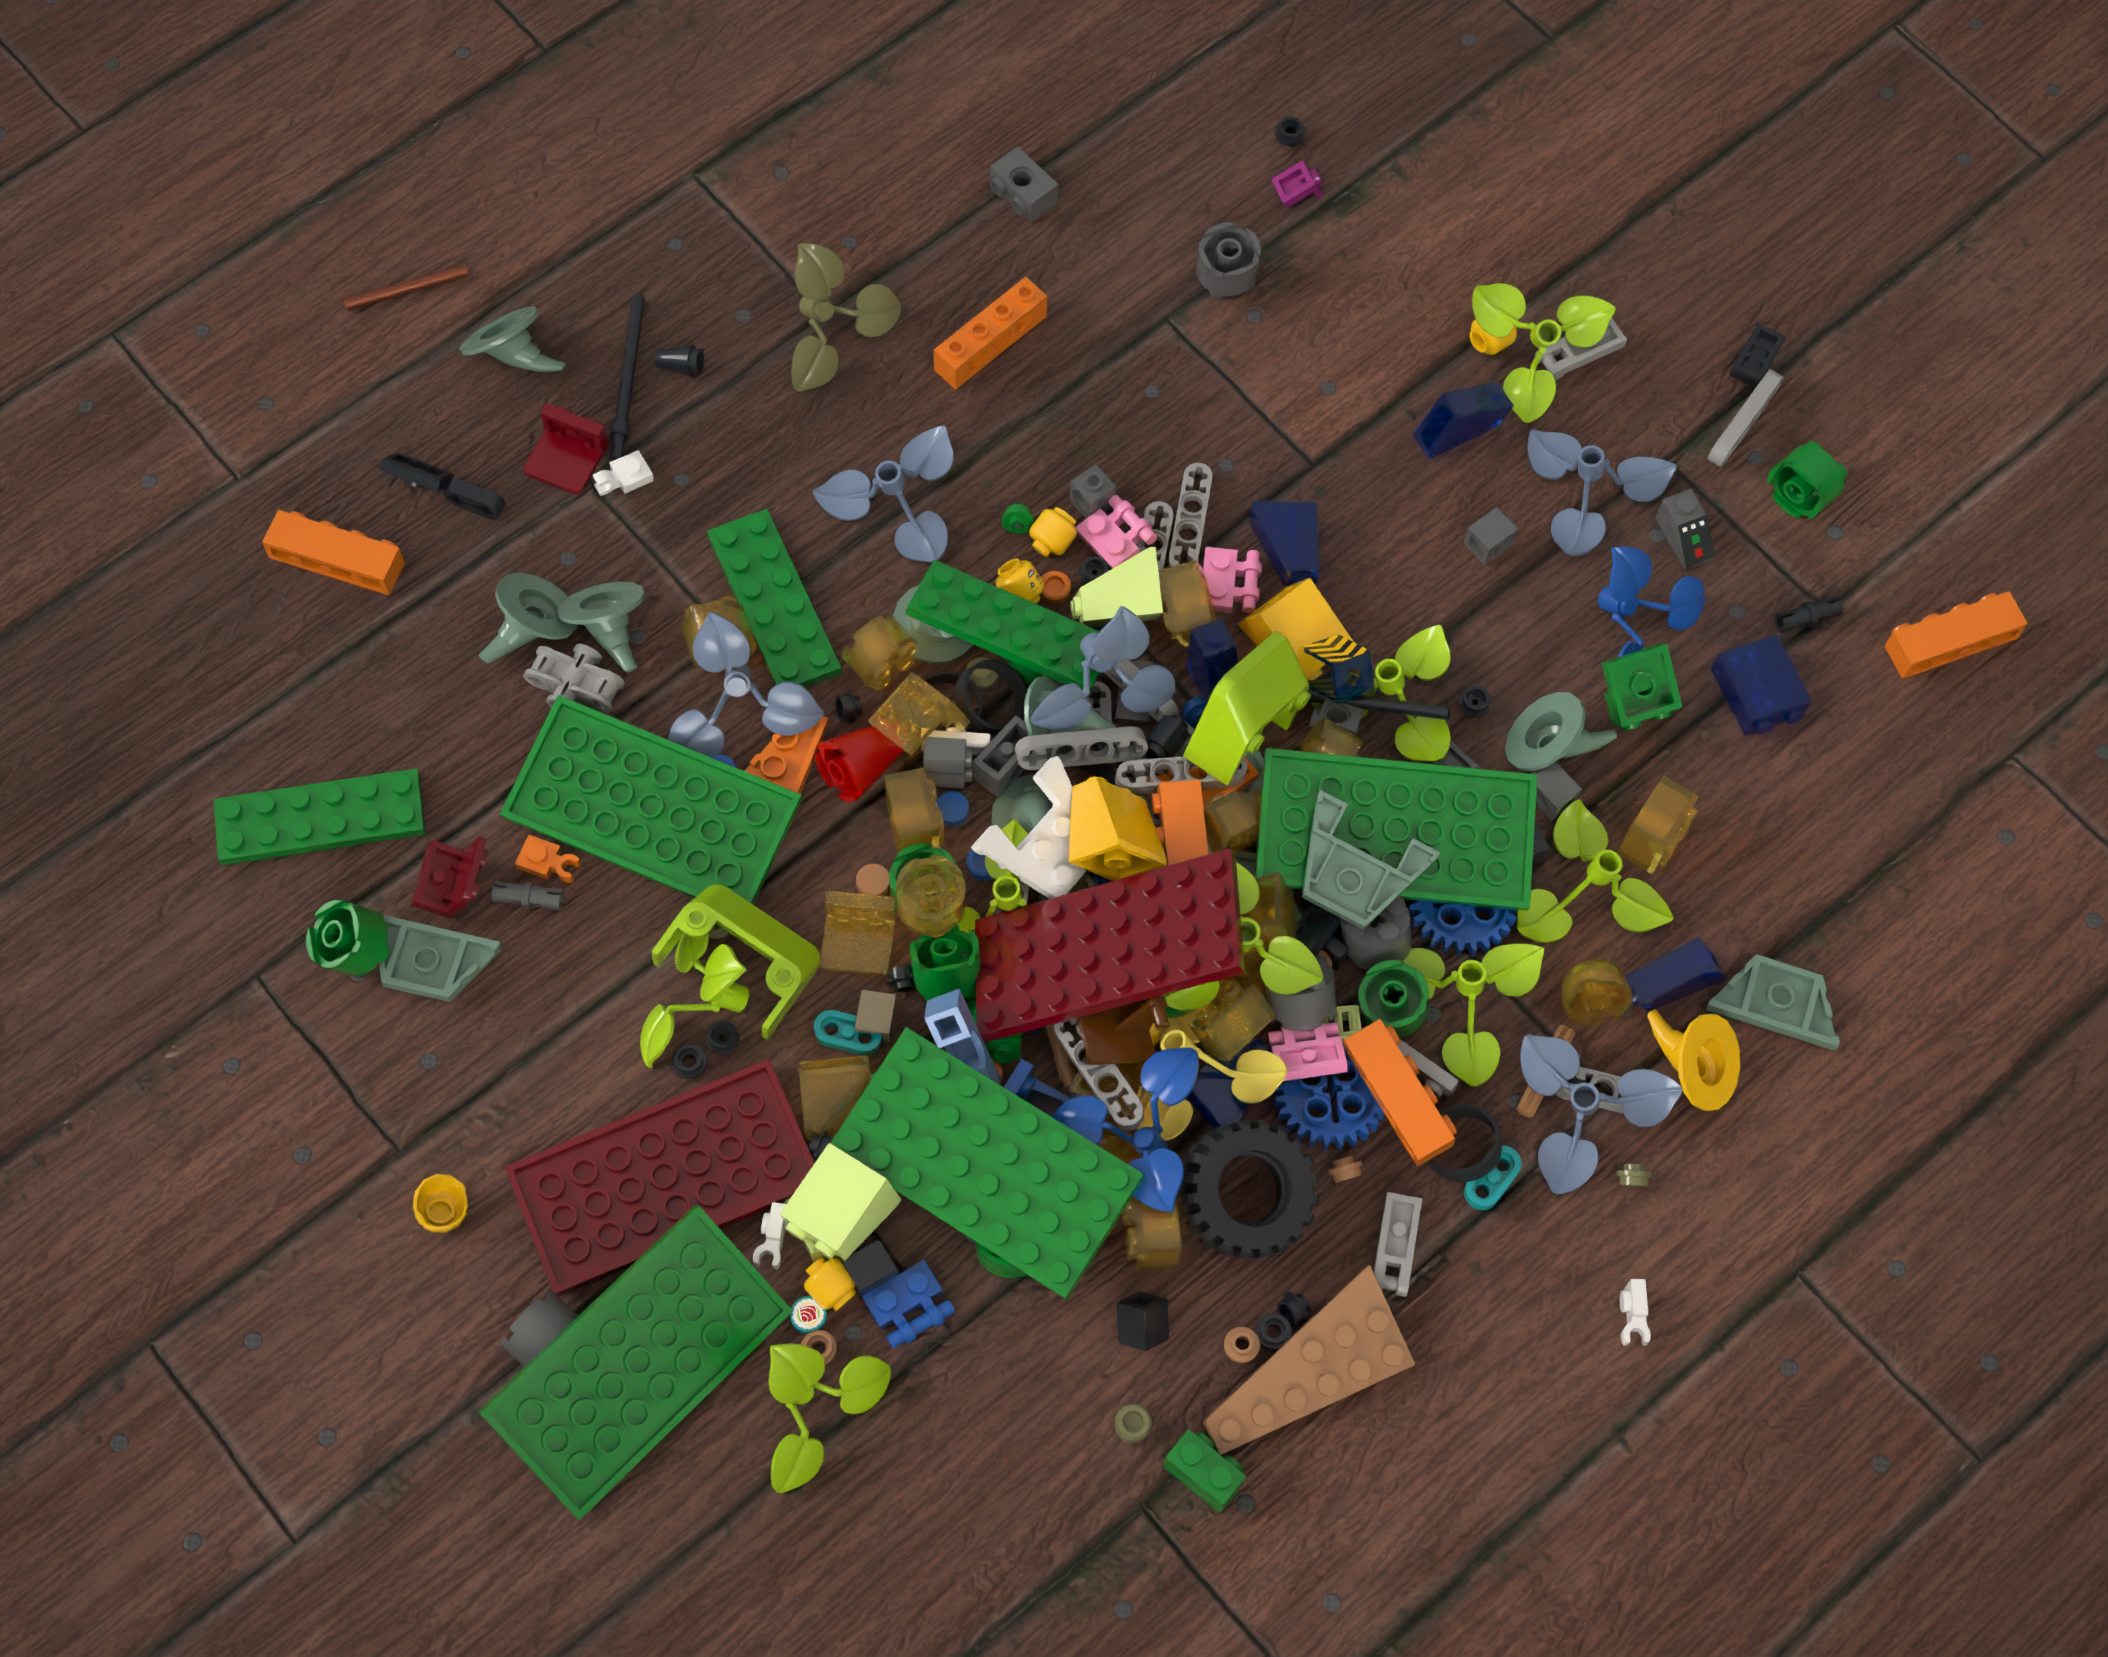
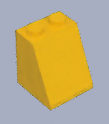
M1311 578L1286 587L1237 623L1257 646L1275 631L1287 637L1308 683L1318 678L1323 673L1321 667L1330 661L1305 649L1304 646L1334 635H1341L1353 641Z
M1090 777L1085 782L1072 786L1069 863L1112 881L1167 866V858L1161 841L1157 836L1146 800L1131 793L1127 788H1120L1108 783L1102 777Z

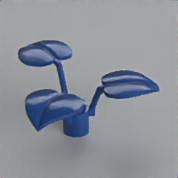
M1618 546L1611 548L1613 562L1610 585L1604 587L1600 592L1598 606L1601 610L1612 613L1611 620L1618 622L1635 640V642H1627L1621 649L1618 657L1645 649L1643 648L1644 641L1622 619V617L1633 615L1638 605L1670 611L1668 625L1676 630H1685L1698 620L1705 603V588L1701 580L1693 576H1686L1678 580L1671 591L1670 604L1668 605L1637 599L1635 596L1639 594V589L1644 587L1651 577L1652 564L1649 556L1645 552L1633 547Z
M1193 1048L1166 1049L1153 1054L1145 1062L1141 1070V1084L1146 1091L1153 1093L1150 1102L1154 1126L1140 1128L1135 1132L1134 1136H1130L1114 1125L1104 1122L1108 1114V1108L1103 1101L1093 1096L1073 1098L1060 1106L1052 1116V1118L1096 1145H1099L1102 1141L1103 1129L1111 1131L1130 1145H1133L1142 1158L1135 1159L1128 1165L1145 1175L1133 1196L1146 1206L1163 1212L1171 1213L1174 1210L1175 1200L1183 1182L1184 1166L1181 1158L1175 1152L1168 1149L1166 1141L1160 1135L1163 1128L1160 1125L1158 1099L1160 1098L1166 1105L1174 1106L1187 1098L1194 1087L1198 1074V1053Z

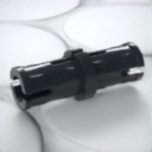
M1832 596L1814 603L1810 601L1801 603V607L1777 613L1775 615L1777 629L1780 628V633H1786L1799 627L1806 626L1810 628L1817 626V622L1841 616L1843 614L1841 600L1838 601V596Z

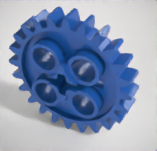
M1407 899L1408 902L1413 903L1408 908L1409 915H1417L1413 919L1412 926H1423L1419 937L1424 938L1431 935L1433 938L1430 946L1433 948L1439 942L1442 943L1444 954L1449 951L1450 947H1454L1457 957H1460L1463 948H1467L1469 954L1473 957L1478 946L1484 953L1488 952L1490 942L1498 947L1502 940L1501 936L1508 937L1511 930L1509 926H1514L1517 918L1513 915L1517 913V910L1464 906ZM1484 912L1489 915L1490 920H1481L1475 913ZM1450 916L1456 920L1457 924H1446L1442 917Z
M1345 1049L1347 1072L1329 1074L1331 1096L1336 1098L1334 1113L1338 1123L1332 1121L1331 1099L1329 1093H1325L1327 1087L1325 1075L1309 1077L1318 1082L1314 1086L1306 1085L1302 1081L1305 1078L1283 1081L1273 1092V1094L1278 1096L1275 1098L1274 1107L1282 1108L1279 1111L1278 1119H1289L1286 1130L1289 1132L1297 1129V1138L1299 1140H1302L1305 1136L1309 1137L1310 1148H1313L1317 1141L1322 1142L1324 1151L1328 1150L1330 1143H1335L1337 1150L1342 1151L1344 1141H1347L1354 1148L1356 1147L1357 1136L1367 1141L1369 1137L1368 1129L1376 1132L1379 1126L1377 1120H1383L1384 1112ZM1347 1074L1353 1080L1345 1082L1340 1080L1337 1075ZM1347 1105L1354 1106L1359 1112L1350 1114L1343 1107ZM1319 1110L1324 1114V1117L1315 1118L1308 1112Z

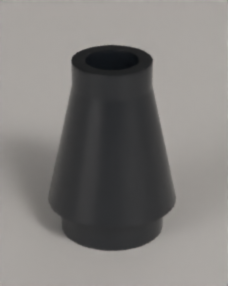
M695 345L657 349L655 365L657 368H664L693 377L695 374H701L703 371L704 352L702 349L696 348Z

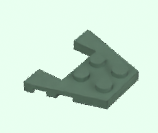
M1320 790L1315 802L1302 898L1364 929L1438 858L1440 852L1412 838L1397 868H1393L1333 836V832L1348 804Z

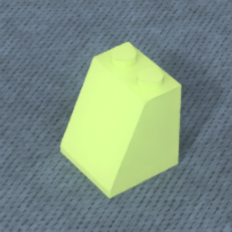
M1156 547L1145 549L1082 586L1075 597H1073V601H1070L1072 620H1078L1079 623L1088 627L1107 625L1113 619L1120 606H1124L1132 611L1142 621L1157 620L1163 613Z
M829 1143L785 1205L780 1216L788 1224L785 1229L793 1236L802 1241L807 1236L816 1242L814 1248L826 1257L832 1259L834 1255H837L846 1261L898 1206L902 1199L885 1177Z

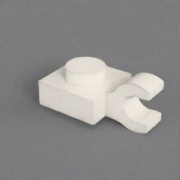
M639 450L610 462L611 471L602 470L593 475L596 481L594 486L600 496L606 495L618 487H621L624 494L654 481L653 474Z
M772 1202L770 1213H764L761 1234L766 1235V1242L758 1246L753 1253V1261L756 1267H759L761 1257L766 1254L774 1257L772 1261L773 1269L778 1270L780 1267V1250L783 1246L785 1227L787 1225L786 1221L780 1216V1213L786 1204Z
M1631 1279L1624 1290L1620 1292L1621 1312H1626L1627 1325L1622 1330L1620 1338L1623 1346H1628L1630 1343V1332L1634 1331L1640 1334L1642 1346H1646L1651 1337L1646 1320L1648 1316L1646 1280Z

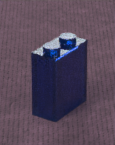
M1777 634L1717 654L1711 667V671L1744 735L1754 732L1763 734L1773 729L1775 725L1783 722L1787 724L1795 723L1805 716V712L1812 701Z

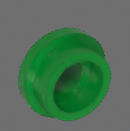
M1022 504L1009 506L1002 515V526L1011 533L1021 534L1028 532L1034 524L1033 514L1027 506Z

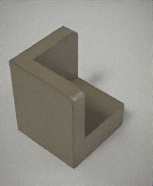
M861 990L855 1023L856 1031L880 1034L883 1036V1043L890 1044L897 1009L896 994Z

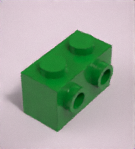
M1188 1429L1165 1457L1163 1467L1221 1514L1243 1486L1246 1475L1242 1473L1244 1468L1231 1456L1226 1455L1223 1458L1213 1449L1215 1447L1214 1443L1201 1432H1197L1195 1435Z

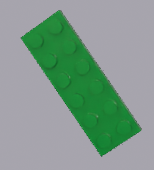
M767 508L708 530L707 536L775 685L782 682H794L803 687H808L842 674L840 663Z
M933 560L909 602L905 614L1065 685L1077 684L1081 690L1084 687L1081 662L1086 659L1080 649V643L1088 634L1100 633L1095 629L936 560ZM1090 669V691L1100 672Z
M417 768L213 799L218 861L221 865L426 835L420 775Z

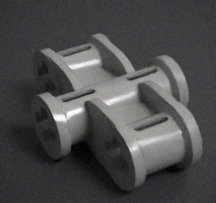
M576 644L573 649L574 656L572 658L550 647L539 646L537 648V657L531 668L525 670L523 677L533 686L553 693V695H548L546 703L551 708L557 696L560 695L593 708L596 711L610 713L613 707L611 702L617 691L623 689L625 682L617 674L595 666L600 664L602 656L595 649L584 644Z

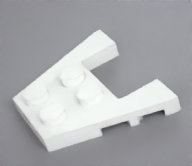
M1058 756L1050 758L1032 778L1053 803V807L1016 848L997 825L989 826L971 846L976 853L991 858L998 863V867L1001 869L1006 868L1021 878L1020 881L1049 899L1066 895L1087 871L1069 863L1072 785Z

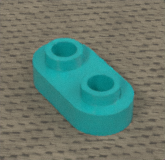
M827 1010L820 1013L814 1022V1034L821 1045L861 1056H869L876 1053L882 1045L883 1038L880 1034L856 1031L855 1023L857 1016L836 1010ZM829 1027L838 1029V1032L834 1035H828L825 1031ZM867 1035L871 1037V1041L863 1044L859 1041L860 1037Z
M1502 1146V1153L1498 1162L1505 1163L1508 1167L1507 1171H1500L1495 1166L1482 1178L1466 1183L1464 1197L1471 1207L1477 1210H1488L1499 1201L1521 1170L1522 1161L1516 1150L1509 1146ZM1476 1189H1484L1488 1196L1485 1198L1477 1196Z

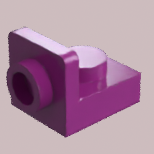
M1303 160L1271 179L1286 208L1313 192L1318 198L1324 196L1320 185L1324 183L1315 167L1309 169Z

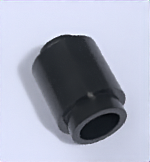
M1164 715L1146 737L1148 749L1145 756L1148 759L1174 757L1190 736L1186 722L1176 715Z

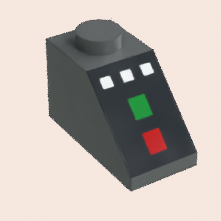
M1692 489L1663 499L1655 520L1684 570L1686 571L1714 560L1715 555L1707 515Z

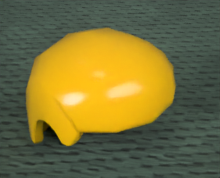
M435 1174L424 1179L415 1191L413 1199V1209L418 1223L424 1229L434 1233H447L459 1227L467 1215L468 1209L466 1188L463 1183L453 1176L446 1174Z

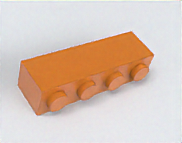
M278 510L262 541L267 555L271 559L385 595H390L405 564L400 548L389 540H374L368 538L362 532L342 530L328 521L317 522L310 520L303 514L295 511L288 513Z
M2010 591L1999 595L1991 593L1971 605L1962 603L1952 608L1950 612L1942 615L1933 613L1916 624L1904 623L1892 630L1885 648L1901 678L1904 679L2016 640L2028 623Z
M1201 779L1159 783L1156 790L1157 793L1152 794L1151 800L1153 814H1159L1160 827L1155 828L1167 858V866L1208 855Z
M1381 1019L1344 1039V1049L1418 1167L1453 1147L1455 1142L1453 1135L1457 1131L1450 1118L1446 1114L1441 1117L1436 1109L1435 1104L1438 1103V1100L1429 1085L1422 1086L1416 1077L1419 1070L1411 1056L1407 1055L1404 1057L1397 1046L1401 1042L1391 1025L1385 1027Z

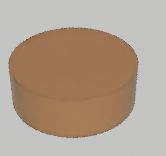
M879 864L863 866L856 875L858 892L867 899H879L886 895L890 888L889 873L886 868Z

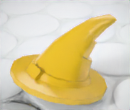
M1657 1010L1650 1011L1647 1016L1654 1037L1669 1062L1678 1072L1683 1092L1690 1103L1702 1111L1719 1110L1730 1100L1736 1089L1740 1073V1049L1736 1034L1728 1021L1717 1014L1699 1015L1690 1022L1685 1033H1682L1678 1030H1673Z

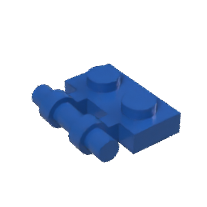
M925 1260L862 1296L863 1302L880 1330L892 1323L895 1325L897 1330L886 1336L892 1349L903 1342L909 1344L916 1340L917 1334L932 1325L935 1328L945 1322L944 1318L955 1312L949 1300L938 1306L933 1303L932 1299L943 1294ZM922 1307L925 1313L908 1323L904 1316Z

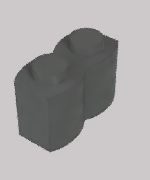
M925 737L924 787L965 789V782H972L973 747H966V739Z

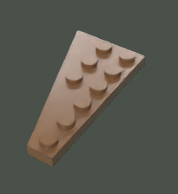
M1370 1264L1364 1267L1347 1286L1343 1287L1327 1305L1304 1324L1266 1363L1261 1365L1246 1382L1203 1420L1217 1453L1222 1455L1415 1365Z

